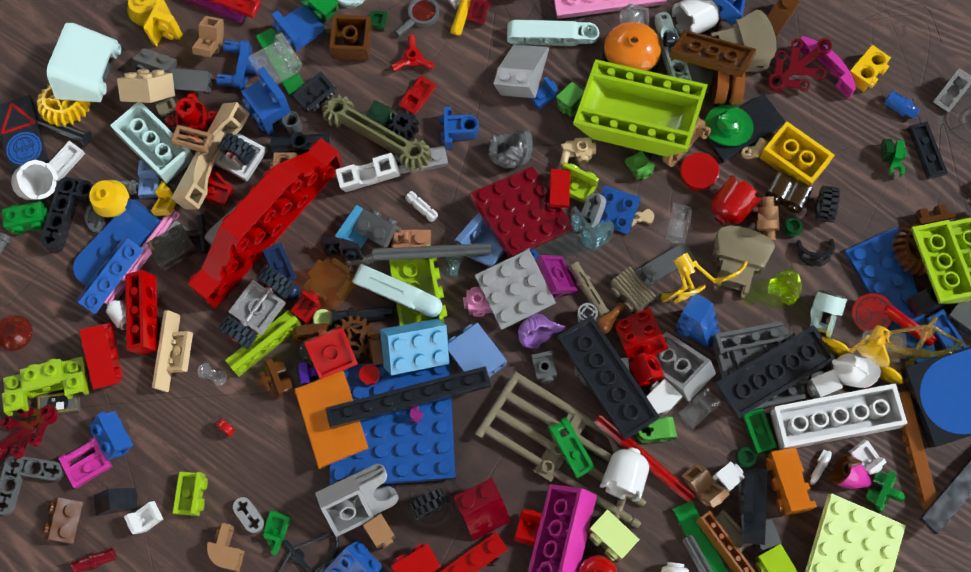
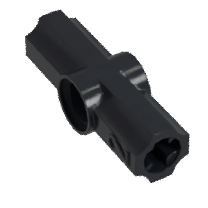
M297 132L292 136L271 137L272 155L274 153H297L302 155L307 153L310 146L320 138L330 144L329 134L305 135L302 132ZM304 142L303 145L297 146V143Z

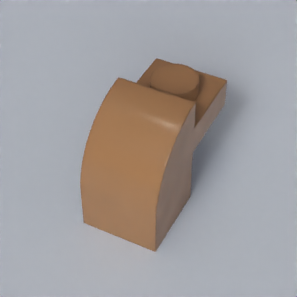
M210 16L203 18L199 24V39L192 47L193 54L211 57L213 53H219L224 36L223 19Z
M698 463L682 475L689 489L696 494L695 496L706 507L710 505L714 508L729 496L726 488L716 483L708 470Z
M222 523L221 528L218 527L216 531V544L211 542L207 544L209 558L215 565L221 568L239 572L245 551L229 547L234 526Z

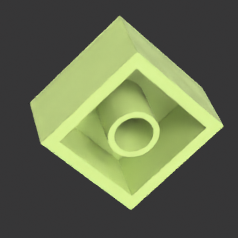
M608 509L588 531L590 535L588 539L597 547L601 545L606 550L604 554L611 561L616 560L619 562L640 540Z

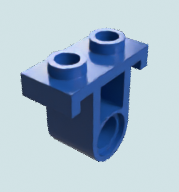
M444 107V114H440L441 126H444V132H441V143H445L446 150H453V141L473 140L478 136L479 123L475 116L452 115L451 107ZM470 125V126H473L474 128H472V129H466L465 127Z

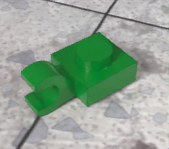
M897 140L894 144L895 153L890 159L889 175L893 174L894 169L899 171V177H902L905 173V167L901 164V161L905 160L907 149H904L905 141Z

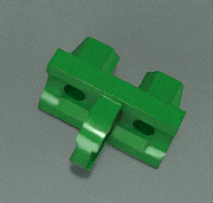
M890 470L888 474L880 471L875 474L873 483L882 486V490L878 492L870 489L866 496V501L875 505L876 510L880 512L884 511L889 498L898 502H902L905 499L904 493L893 488L897 478L895 477L896 473Z

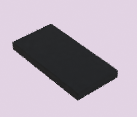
M764 93L740 107L750 116L753 122V134L746 143L739 146H725L714 142L708 136L705 139L722 163L742 152L744 147L754 145L760 138L767 137L786 123Z

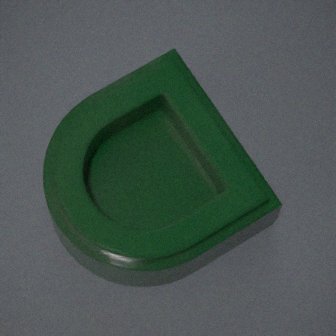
M371 12L368 16L371 18L372 29L384 31L388 12Z
M883 139L881 142L882 162H889L895 153L894 143L892 139Z

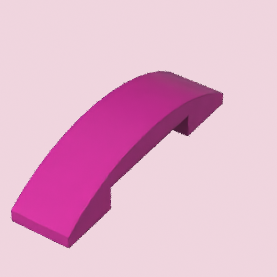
M805 36L800 38L803 42L800 52L804 56L817 48L818 41ZM822 45V46H821V49H822V50H827L828 47L825 46V45ZM832 50L826 55L821 54L818 56L817 59L838 79L835 86L849 99L854 93L856 86L847 66Z

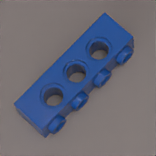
M124 236L77 297L76 301L96 314L144 249Z

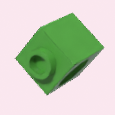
M571 82L556 96L557 108L563 114L566 113L572 117L578 111L584 91Z

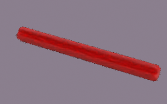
M603 414L597 417L595 424L624 449L628 450L630 447L638 449L641 452L640 454L647 459L649 470L683 500L691 502L696 494L635 441L631 438L624 441L615 425Z

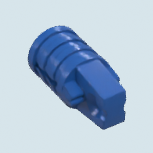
M894 90L891 91L883 105L888 106V108L893 109L902 116L906 114L914 119L920 109L912 105L913 101L901 96Z

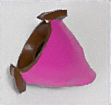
M851 454L843 455L836 462L833 471L830 470L829 484L831 485L835 483L844 488L858 489L870 487L873 484V481L862 465V461Z

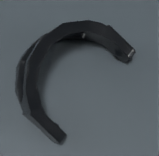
M829 239L830 249L823 253L808 251L802 246L801 240L796 242L799 257L804 263L812 267L817 264L823 266L829 262L835 249L834 239ZM804 254L817 258L811 261L804 256Z

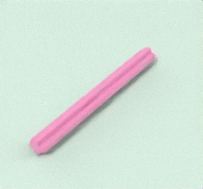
M173 209L171 215H165L141 247L144 249L126 274L140 270L164 237L165 231L179 217L178 211ZM125 275L104 302L106 305L114 300H118L124 292Z

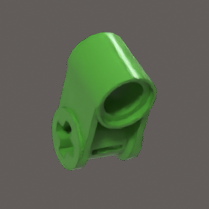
M673 417L660 418L646 427V432H650L649 436L646 433H642V431L636 434L637 440L643 444L677 439Z

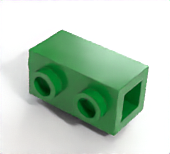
M299 0L304 7H310L313 10V14L319 20L323 19L325 22L339 10L338 0Z
M31 201L25 205H11L9 208L2 209L4 228L11 234H22L27 230H41L45 225L49 208L41 201Z

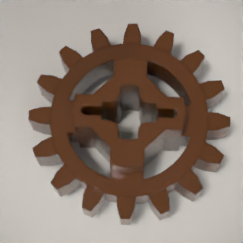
M347 315V320L340 318L341 324H335L334 327L343 326L350 345L356 348L353 350L355 357L360 358V353L367 355L366 339L371 338V335L375 334V331L370 330L372 324H365L367 319L362 318L360 320L358 315H355L354 319L351 315ZM356 323L360 327L354 329L350 324ZM351 333H355V334H356V335L354 336V337H355V341L350 340V339L352 338Z

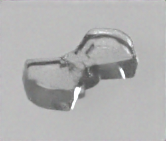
M204 363L198 368L199 378H208L216 386L223 385L227 380L226 371L216 372L211 369L209 363Z

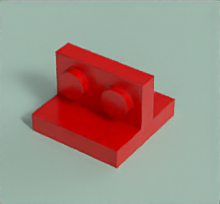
M343 326L328 332L326 327L318 330V336L304 341L320 380L358 364Z

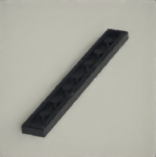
M484 366L326 407L325 409L330 429L490 388L491 382L487 368Z

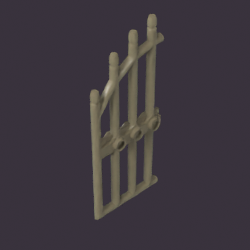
M514 371L475 432V435L482 438L484 434H487L535 464L534 472L550 482L555 477L570 487L582 488L596 494L559 470L565 458L554 438L550 441L500 408L508 399L549 426L559 423L554 418L513 394L511 391L518 382L567 412V418L583 447L602 459L610 462L612 455L580 435L586 425L608 438L613 453L621 450L619 444L595 424V420ZM495 416L545 446L547 450L542 458L537 457L491 428L490 424ZM565 430L559 432L562 437L568 435ZM595 468L587 472L602 482L604 477L602 472ZM596 494L595 503L606 510L608 509L618 520L621 518L633 527L639 528L641 522L623 511L626 498L632 501L633 497L625 496L624 499L618 498L616 505ZM641 497L640 501L635 503L644 507L646 501Z

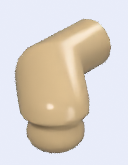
M760 138L755 146L744 147L741 152L742 157L745 159L758 158L768 142Z

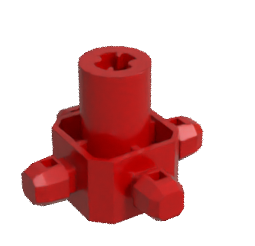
M191 93L187 94L186 98H182L177 102L176 116L169 115L165 117V124L167 127L180 125L208 132L209 122L212 124L218 112L209 111L208 113L205 106L198 101L197 96ZM181 132V134H183V135L192 136V137H195V138H198V139H199V136H195V135H191V134H187V133Z

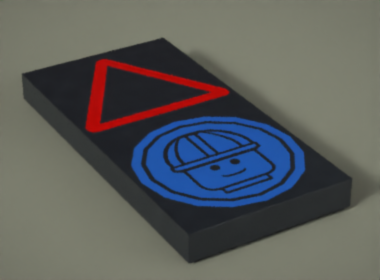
M27 95L0 104V136L10 172L13 174L21 165L33 160L49 163L41 129L37 123V115L32 97Z

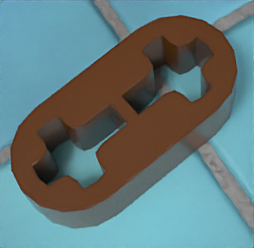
M327 323L296 326L292 329L293 340L296 342L309 340L318 336V330L326 327L327 332L330 331V325Z

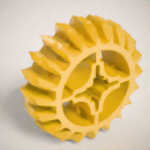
M47 84V89H42V94L38 95L37 106L39 114L50 125L55 124L58 127L62 123L66 127L68 123L73 125L74 121L80 122V117H86V112H89L90 101L55 99L51 86Z

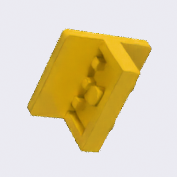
M158 0L154 3L149 18L144 22V30L153 46H158L162 36L170 40L176 39L180 41L183 34L165 1Z

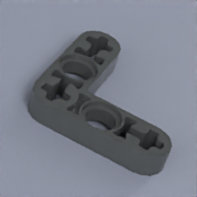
M12 456L8 457L0 477V505L6 503L8 508H0V515L8 516L14 511L23 477L58 482L66 474L62 465L54 461L24 456L20 459ZM17 462L20 464L19 467H11L12 463ZM34 463H39V472L32 474L30 471L31 466ZM46 468L51 470L58 469L59 473L53 475L46 472ZM8 474H16L17 477L8 476ZM9 480H13L15 483L11 491L5 489V484ZM3 493H4V494H7V495H11V498H9V497H4V496H3Z

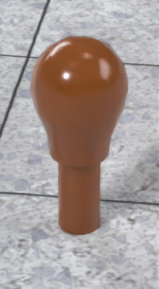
M619 303L611 312L596 319L604 334L611 330L616 317L625 309L622 303Z

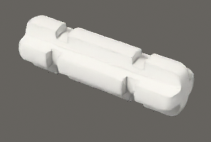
M410 191L405 196L406 201L412 204L423 216L426 215L430 222H433L438 217V213L431 209L420 197L417 198L413 191Z

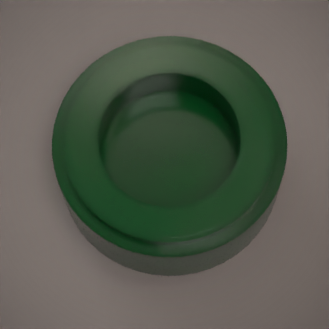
M743 447L736 453V462L742 468H751L757 462L758 456L751 447Z

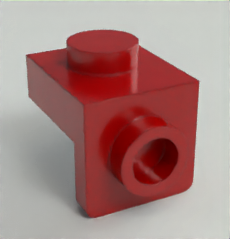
M303 289L301 292L302 297L290 312L308 324L314 313L320 309L321 304L318 300V295L312 291L308 293Z
M522 509L514 541L534 546L542 514L534 510Z

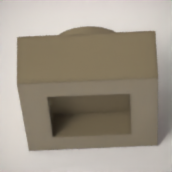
M173 97L154 102L162 121L169 115H176V104Z

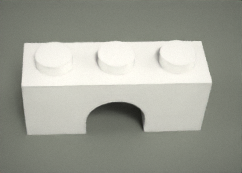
M392 153L372 158L373 162L367 165L356 166L353 164L336 169L340 188L345 192H349L399 177L400 172L396 158Z

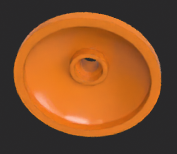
M626 22L616 26L609 32L605 40L604 52L610 63L648 71L656 65L660 58L661 42L656 32L649 26L638 22Z

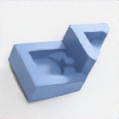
M139 160L138 176L140 179L138 196L140 199L158 198L155 191L160 184V179L154 170L150 169L142 160Z

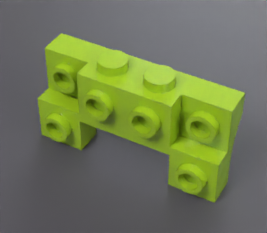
M84 357L64 362L61 359H50L46 363L32 364L27 368L20 369V374L3 378L5 393H2L4 413L12 416L14 410L22 409L25 412L29 411L27 396L31 399L64 390V394L68 399H72L73 394L79 392L88 395V367Z

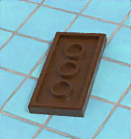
M684 30L669 52L670 58L741 78L756 55L755 48Z

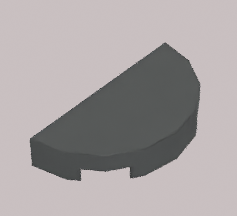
M89 205L85 212V222L91 231L99 234L104 228L106 217L98 215L92 208V205Z

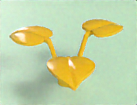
M685 253L673 260L683 285L675 292L661 293V300L667 302L678 296L673 301L675 304L701 292L706 287L705 284L695 289L689 276L695 272L694 267L714 284H719L738 276L745 269L747 261L745 260L742 266L731 275L713 278L698 265L697 261L692 262L689 254Z
M877 325L871 335L867 334L853 348H848L844 343L831 338H821L834 355L840 357L843 354L853 353L858 350L862 356L880 367L879 378L893 384L904 383L901 375L896 370L888 367L890 360L885 343L890 337L891 332L885 327Z

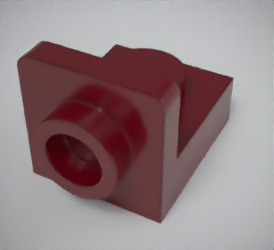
M471 0L466 19L485 25L492 3L488 2V0Z

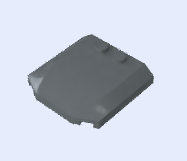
M781 321L715 334L713 336V349L722 378L793 338L794 335L792 333L789 334L785 330L784 324ZM808 377L754 410L805 399L806 394L804 392Z

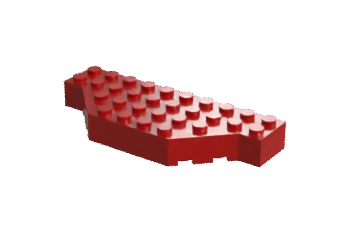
M320 138L310 146L307 153L276 164L272 169L264 173L263 179L251 187L249 194L236 204V208L231 214H227L223 218L202 269L190 278L188 285L197 296L213 309L220 305L264 256L263 250L273 246L334 178L336 169L343 168L338 150Z

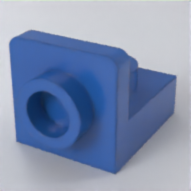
M546 76L543 78V83L538 87L536 98L529 99L539 110L556 99L558 87L553 80L550 81Z

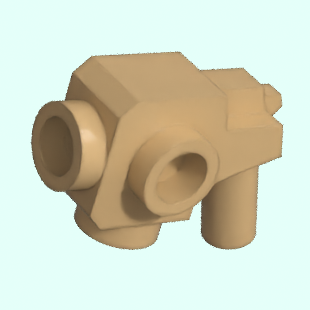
M575 138L574 141H566V143L561 144L563 151L559 165L562 167L564 162L568 163L569 157H575V161L577 160L579 164L588 163L592 158V154H596V143H592L590 138Z

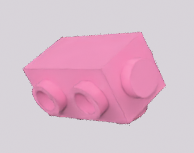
M480 287L466 290L467 297H463L464 309H468L469 315L481 317L485 313H493Z

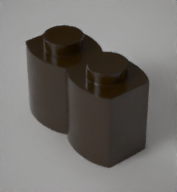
M777 172L765 196L774 197V204H782L791 213H801L813 189L802 182L795 181L784 173Z

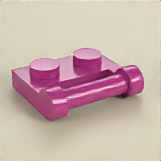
M95 436L90 438L88 443L69 454H63L58 457L75 489L113 467L101 452ZM95 449L96 452L71 466V461Z

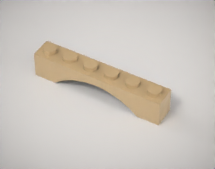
M237 102L222 104L208 130V133H212L215 136L214 140L211 141V147L208 148V154L196 152L171 199L184 209L200 208L208 193L207 186L211 170L221 153L220 148H218L219 143L226 133L236 135L243 128L250 115Z

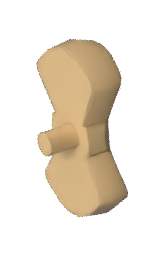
M650 209L637 212L631 227L637 222L652 224L654 213Z

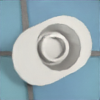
M847 353L832 361L834 372L841 385L866 388L877 382L880 377V367L868 358L857 357L854 354Z

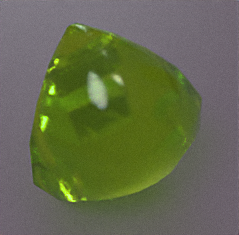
M792 269L778 273L769 281L768 293L772 294L774 292L787 305L794 304L802 290L801 279L798 273Z

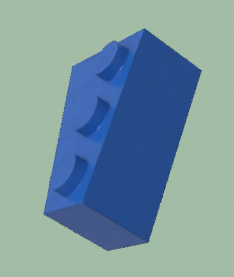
M698 294L691 297L674 328L681 337L690 338L707 349H710L713 344V336L721 330L720 327L716 326L718 319L714 318L716 312L713 303Z

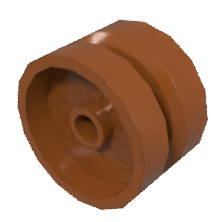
M714 70L712 78V103L723 105L726 99H728L730 105L740 106L744 97L745 73L741 78Z

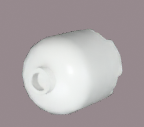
M713 0L680 1L672 7V17L676 16L678 23L675 25V28L680 35H682L684 30L702 33L717 24L720 7Z
M33 160L26 162L14 171L11 185L13 191L19 197L25 200H39L50 196L55 191L58 178L50 164Z
M630 447L628 450L616 451L610 459L600 487H606L605 492L620 499L628 496L633 497L632 501L634 502L640 501L649 472L647 459L635 448Z

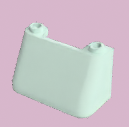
M65 23L47 66V77L55 99L101 102L103 95L107 91L106 83L103 82L102 77L109 58L116 59L121 54V45L118 44L117 40L75 23Z

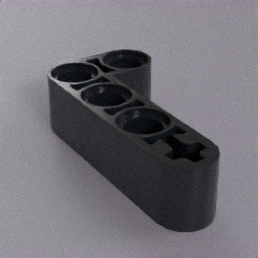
M64 177L59 180L40 239L41 244L51 253H59L63 250L78 201L91 203L90 192L85 194L87 190L94 186L90 181L72 177ZM61 221V224L55 227V225Z

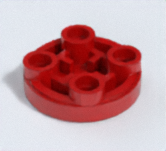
M693 153L683 160L680 167V177L691 191L707 190L716 183L719 177V165L712 156L706 153Z

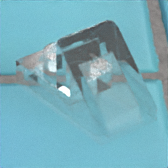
M707 388L680 411L678 416L692 430L715 410L721 402Z

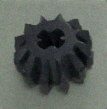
M400 109L398 115L392 113V119L387 120V129L408 140V137L414 139V133L419 132V121L416 119V115L414 113L409 115L408 110L402 113Z

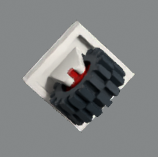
M226 133L218 145L221 153L214 164L248 181L266 154L267 148L239 133L236 135Z

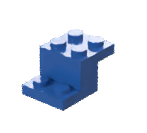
M263 66L257 70L260 76L258 81L241 92L244 97L242 102L247 112L250 113V117L255 119L261 132L265 131L270 136L275 133L272 124L291 111L285 95Z

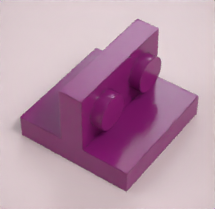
M540 255L535 259L554 300L564 294H574L578 291L562 256Z

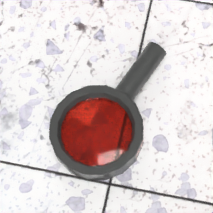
M412 0L408 8L409 20L395 31V34L400 37L414 24L419 27H429L435 24L440 14L437 2L435 0Z

